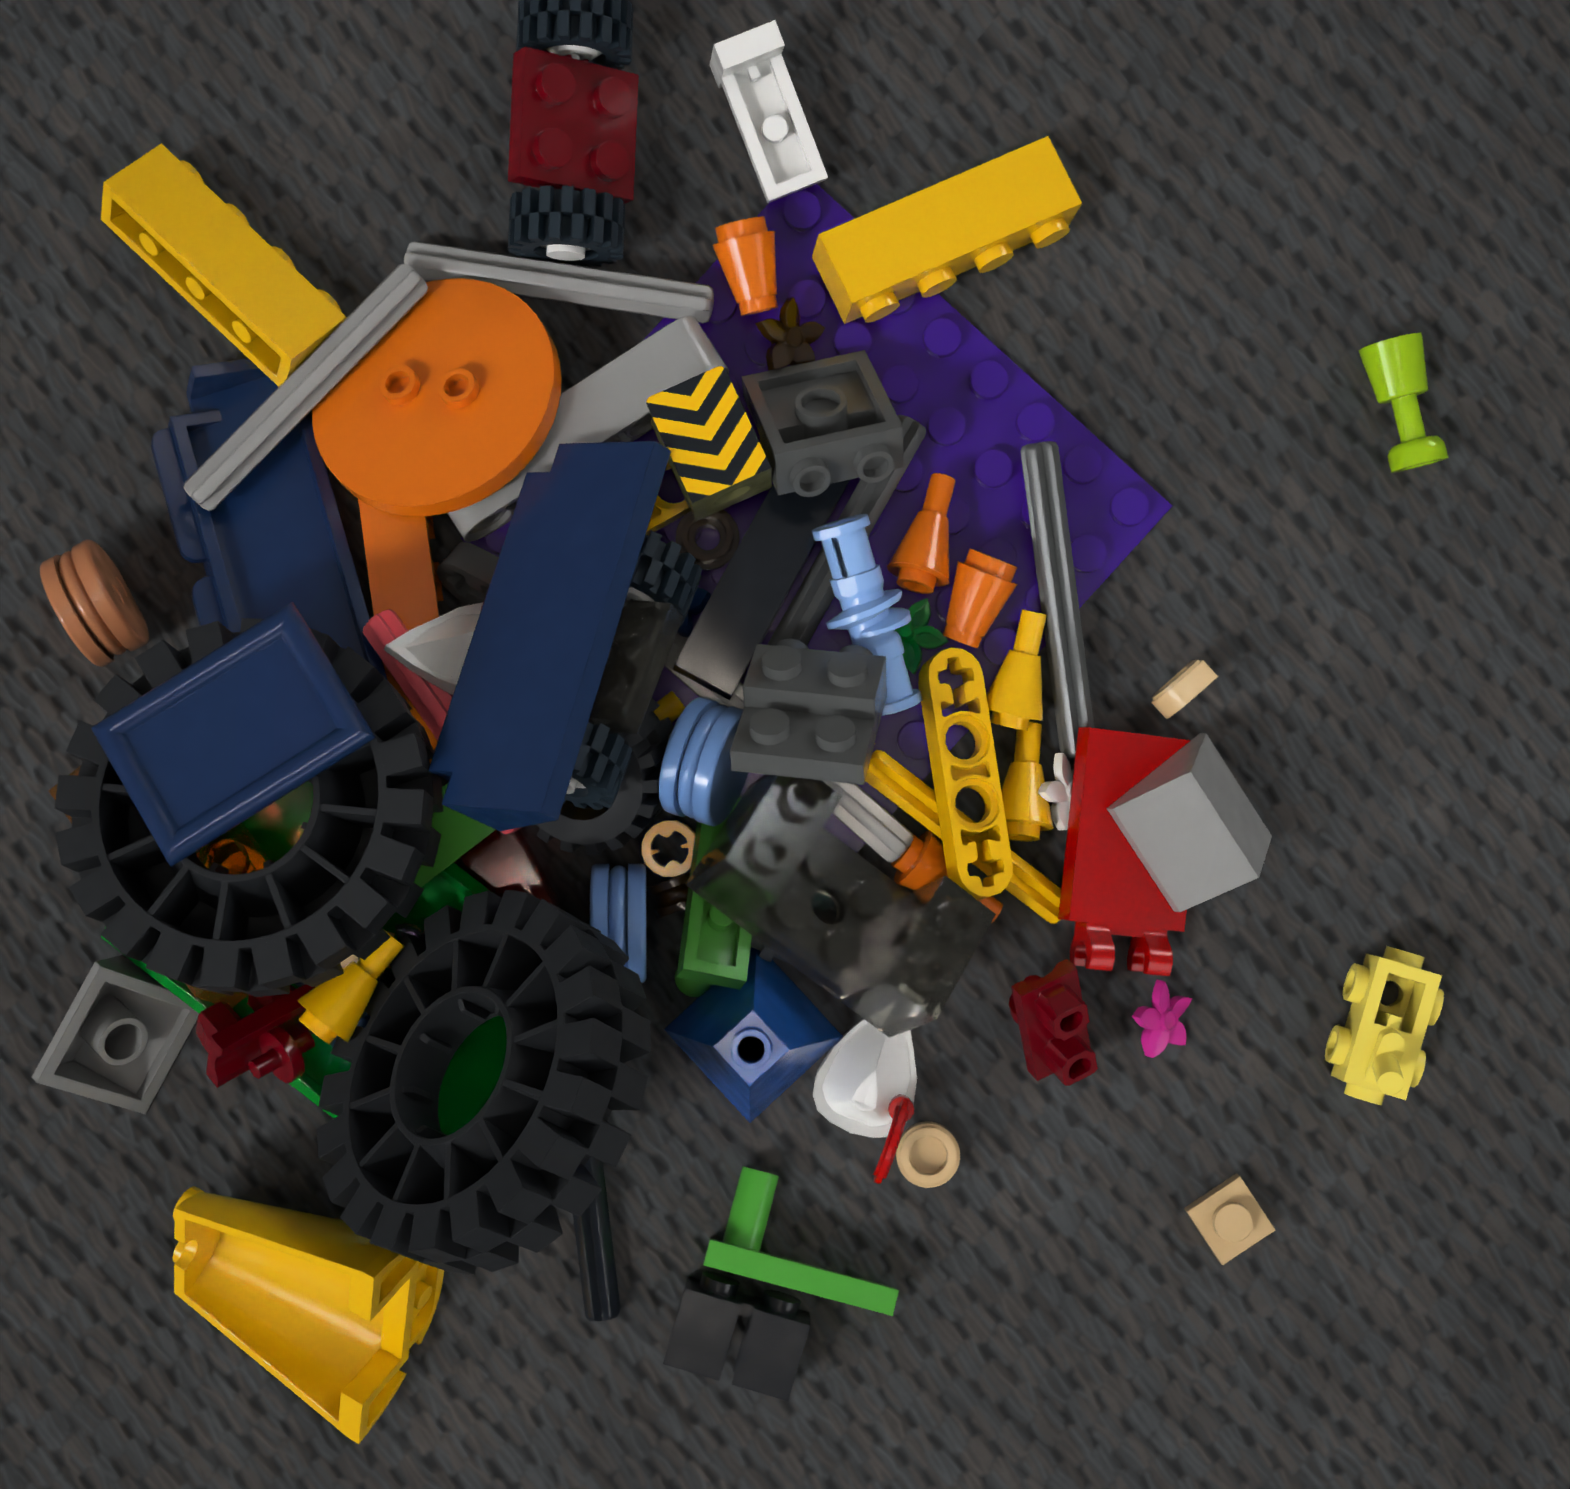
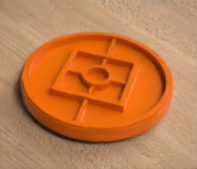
M465 278L426 282L428 286L427 293L312 409V426L319 453L333 475L355 497L378 510L396 515L432 516L445 514L473 505L503 488L529 464L539 451L554 423L559 407L562 383L560 361L554 342L537 314L527 303L505 288L489 282Z

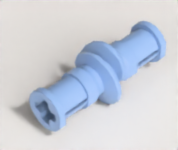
M859 514L819 526L812 530L814 541L822 542L832 575L830 579L831 587L842 609L841 613L826 623L828 630H848L852 645L865 647L876 656H886L887 697L882 716L911 708L923 699L920 690L912 688L902 655L905 652L901 636L895 631V629L907 625L912 620L910 611L905 608L891 607L901 599L902 590H883V575L880 565L875 563L865 529L866 526L871 524L868 514Z

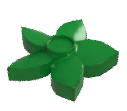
M928 598L914 603L908 609L912 620L907 625L895 629L901 636L905 652L902 655L906 668L914 675L922 662L921 647L924 649H937L949 642L938 629L927 626L931 617V607Z

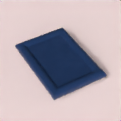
M294 602L284 606L91 727L170 867L376 738Z

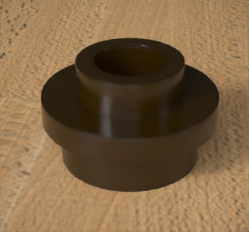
M725 510L718 511L696 522L691 511H689L680 520L676 529V543L682 546L679 553H691L696 559L694 564L700 565L702 570H715L728 564L740 542L738 526L732 516ZM712 528L719 533L720 542L714 549L704 550L696 544V536L702 529Z

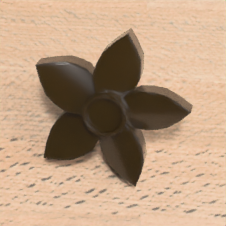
M794 297L787 298L782 305L779 321L766 319L755 323L761 334L771 341V346L768 347L766 353L768 370L782 368L788 364L793 366L815 361L814 351L809 344L815 342L822 335L825 327L817 322L800 324L799 309Z

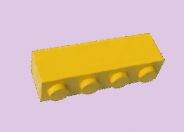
M1046 136L818 234L812 259L843 323H849L862 316L866 323L874 322L894 312L900 306L899 300L917 292H920L923 298L934 296L951 287L957 281L956 275L977 267L979 273L994 270L1014 256L1012 251L1032 242L1037 249L1055 243L1069 233V225L1082 202L1049 136Z
M162 143L103 182L100 220L278 387L347 318L342 313L336 300L329 293L321 289L317 290L296 270L292 260L282 249L269 245L250 227L248 220L236 206L221 200L204 184L201 175L190 163L179 160Z

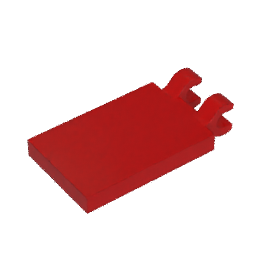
M1078 727L1058 919L1075 921L1074 937L1070 948V962L1074 966L1112 971L1115 961V945L1111 935L1132 936L1127 955V969L1149 975L1170 976L1173 965V952L1168 940L1167 930L1185 932L1187 910L1182 912L1173 911L1106 808L1191 740Z

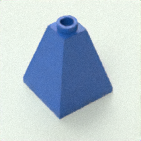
M754 948L750 949L747 982L740 990L712 985L706 993L699 996L664 1029L749 1123L843 1037L773 959L771 962L759 957L760 951ZM754 1036L763 1042L764 1049L756 1052L747 1051L739 1045V1042L745 1037Z

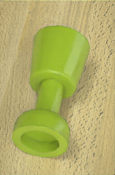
M1412 333L1386 339L1358 350L1377 402L1380 404H1392L1401 443L1391 447L1389 450L1388 462L1391 473L1448 459L1446 445L1442 438L1436 435L1426 436L1417 395L1428 391L1422 333Z

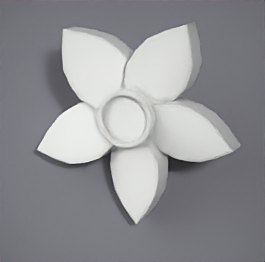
M1055 753L1053 770L1056 781L1043 782L1037 793L1046 801L1052 802L1050 807L1051 816L1057 830H1067L1074 769L1071 770L1070 763L1064 753Z

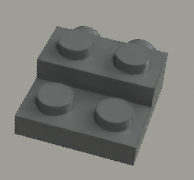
M865 350L742 376L743 397L760 435L762 449L772 468V482L778 495L796 492L803 497H814L823 493L832 483L860 478L867 483H876L886 479L893 470L904 468L903 426Z
M783 639L778 641L775 646L757 644L743 684L744 709L730 749L731 771L864 785L887 697L886 656L873 655L867 648L859 645L845 646L839 652L809 649L803 642L796 639Z

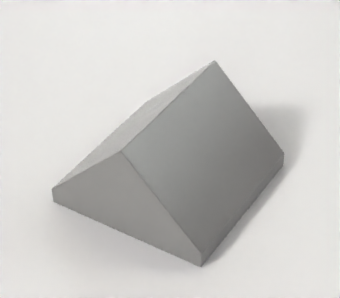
M1206 733L1198 734L1106 808L1174 912L1185 911L1260 877L1272 835Z
M116 956L95 961L32 1078L39 1084L146 1114L194 1027L199 1013L129 959L123 956Z

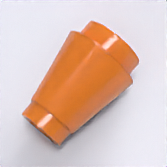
M765 216L742 219L716 227L718 243L712 246L735 301L739 304L741 316L778 308L776 299L775 231H768Z
M970 548L964 563L957 562L946 617L947 624L943 635L965 645L978 648L982 637H985L1018 585L1012 582L1017 566Z

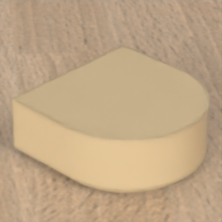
M1191 660L1151 697L1153 699L1151 703L1168 719L1193 700L1218 676L1204 660Z

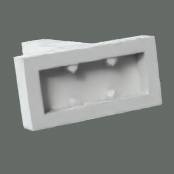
M776 20L714 44L709 64L718 88L723 87L767 203L823 182L828 178L782 57L785 44Z

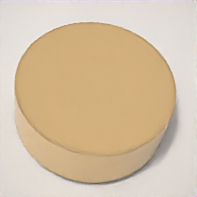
M929 1121L919 1122L910 1126L902 1133L896 1151V1160L901 1173L909 1182L919 1187L933 1188L946 1183L956 1173L960 1162V1149L954 1135L943 1125Z

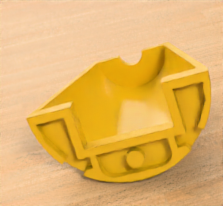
M196 1186L190 1187L179 1198L173 1211V1219L175 1220L174 1239L179 1241L173 1252V1262L175 1263L174 1293L346 1437L359 1444L380 1418L407 1373L399 1369L408 1360L409 1349L413 1344L419 1345L422 1343L431 1324L442 1289L444 1270L371 1244L370 1239L355 1234L343 1220L207 1193Z

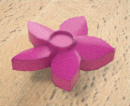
M1157 979L1152 992V1007L1140 1006L1132 1015L1135 1022L1144 1028L1141 1035V1044L1145 1056L1151 1058L1162 1053L1168 1043L1186 1045V1029L1182 1022L1178 1021V1018L1186 1011L1193 999L1184 996H1174L1170 999L1166 982Z

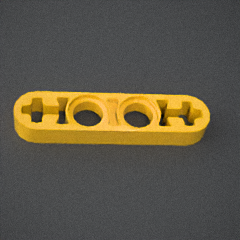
M951 647L938 652L923 664L919 672L918 686L923 699L921 706L947 875L951 886L959 895L970 900H981L1000 894L1009 885L1013 876V861L983 672L980 663L971 653L961 648ZM948 664L951 674H961L963 684L955 688L953 693L950 684H940L938 680V674L946 670ZM954 703L955 708L961 707L964 704L968 705L969 711L955 712L946 717L942 715V710ZM952 725H961L967 728L973 735L975 750L969 759H959L948 750L945 742L946 733ZM962 788L973 789L983 798L985 813L978 823H969L963 820L957 813L955 799ZM987 830L989 839L978 843L972 841L964 845L962 844L961 836H972ZM977 856L981 863H990L992 867V875L983 878V883L979 876H969L967 870L968 864L977 861Z

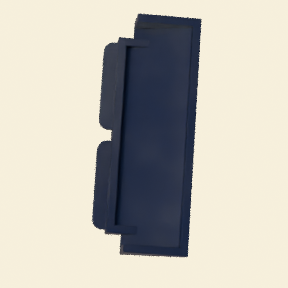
M248 358L192 366L186 389L191 414L170 416L168 428L158 430L153 435L151 450L179 552L185 560L191 563L203 562L207 577L199 579L192 589V600L199 625L219 621L232 633L240 632L242 618L265 619L289 603L294 602L309 628L328 634L344 649L349 646L374 666L387 680L381 658L363 634V627L370 618L327 469L315 442L310 412L214 510L207 511L186 493L183 488L184 483L278 386Z
M656 441L559 444L550 472L526 473L428 769L429 772L449 781L442 805L498 831L559 819L671 450Z

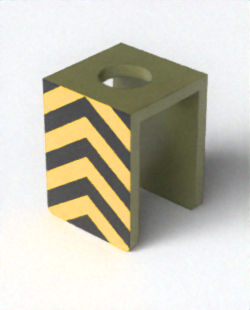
M715 367L648 397L646 404L652 416V428L659 443L671 450L668 463L695 522L772 487V468L724 367Z

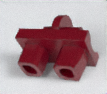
M1068 959L1057 963L1054 969L1042 978L1039 975H1030L1024 981L1012 985L1009 1009L1013 1020L1019 1024L1028 1072L1037 1081L1054 1073L1065 1086H1070L1095 1073L1098 1067L1096 1055L1091 1049L1087 1024L1090 1022L1087 1004L1082 1000L1077 968Z
M305 984L296 989L290 985V994L263 997L248 995L247 1004L254 1012L242 1019L227 1002L221 1001L199 1013L196 1034L208 1052L206 1075L217 1088L248 1070L257 1079L273 1072L278 1079L285 1083H291L303 1076L305 1065L302 1054L313 1049L315 1042L311 1036L314 1033L299 1021V1018L306 1009L297 1000L314 989L315 986L311 987Z

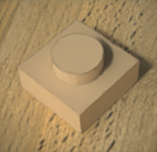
M1237 1173L1184 1208L1222 1265L1275 1231L1268 1217Z

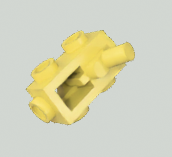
M1386 946L1383 958L1366 954L1363 965L1354 963L1350 967L1343 987V999L1352 1002L1345 1027L1340 1025L1333 1027L1325 1049L1326 1062L1334 1064L1331 1076L1346 1082L1344 1094L1373 1104L1382 1105L1385 1094L1406 1100L1409 1088H1415L1420 1082L1426 1063L1425 1051L1421 1050L1428 1025L1433 1026L1438 1020L1444 1001V992L1439 988L1442 975L1421 969L1425 957ZM1386 981L1394 982L1399 990L1397 1000L1390 1005H1383L1380 1002Z

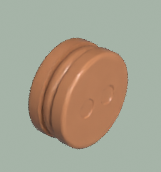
M89 539L74 545L71 551H67L61 556L55 555L41 563L40 577L49 602L69 637L91 663L99 667L106 666L115 661L113 658L115 655L123 654L126 649L135 651L148 643L149 631L142 613L120 571L108 554L96 542Z

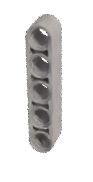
M685 316L675 320L563 392L560 396L559 407L548 436L529 464L514 479L489 497L447 514L464 541L471 542L489 535L511 521L526 473L551 471L559 444L633 442L653 429L651 425L652 416L646 404L648 397L718 366L724 367L729 374L728 367L695 317Z

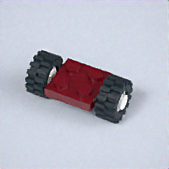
M629 0L518 1L517 51L513 53L508 182L531 187L522 189V192L515 191L512 193V197H510L508 251L515 253V256L572 265L588 264L590 266H602V262L613 264L616 263V260L623 258L625 204L634 200L639 80L638 74L622 71L624 65H630L632 58L634 8H632V3Z

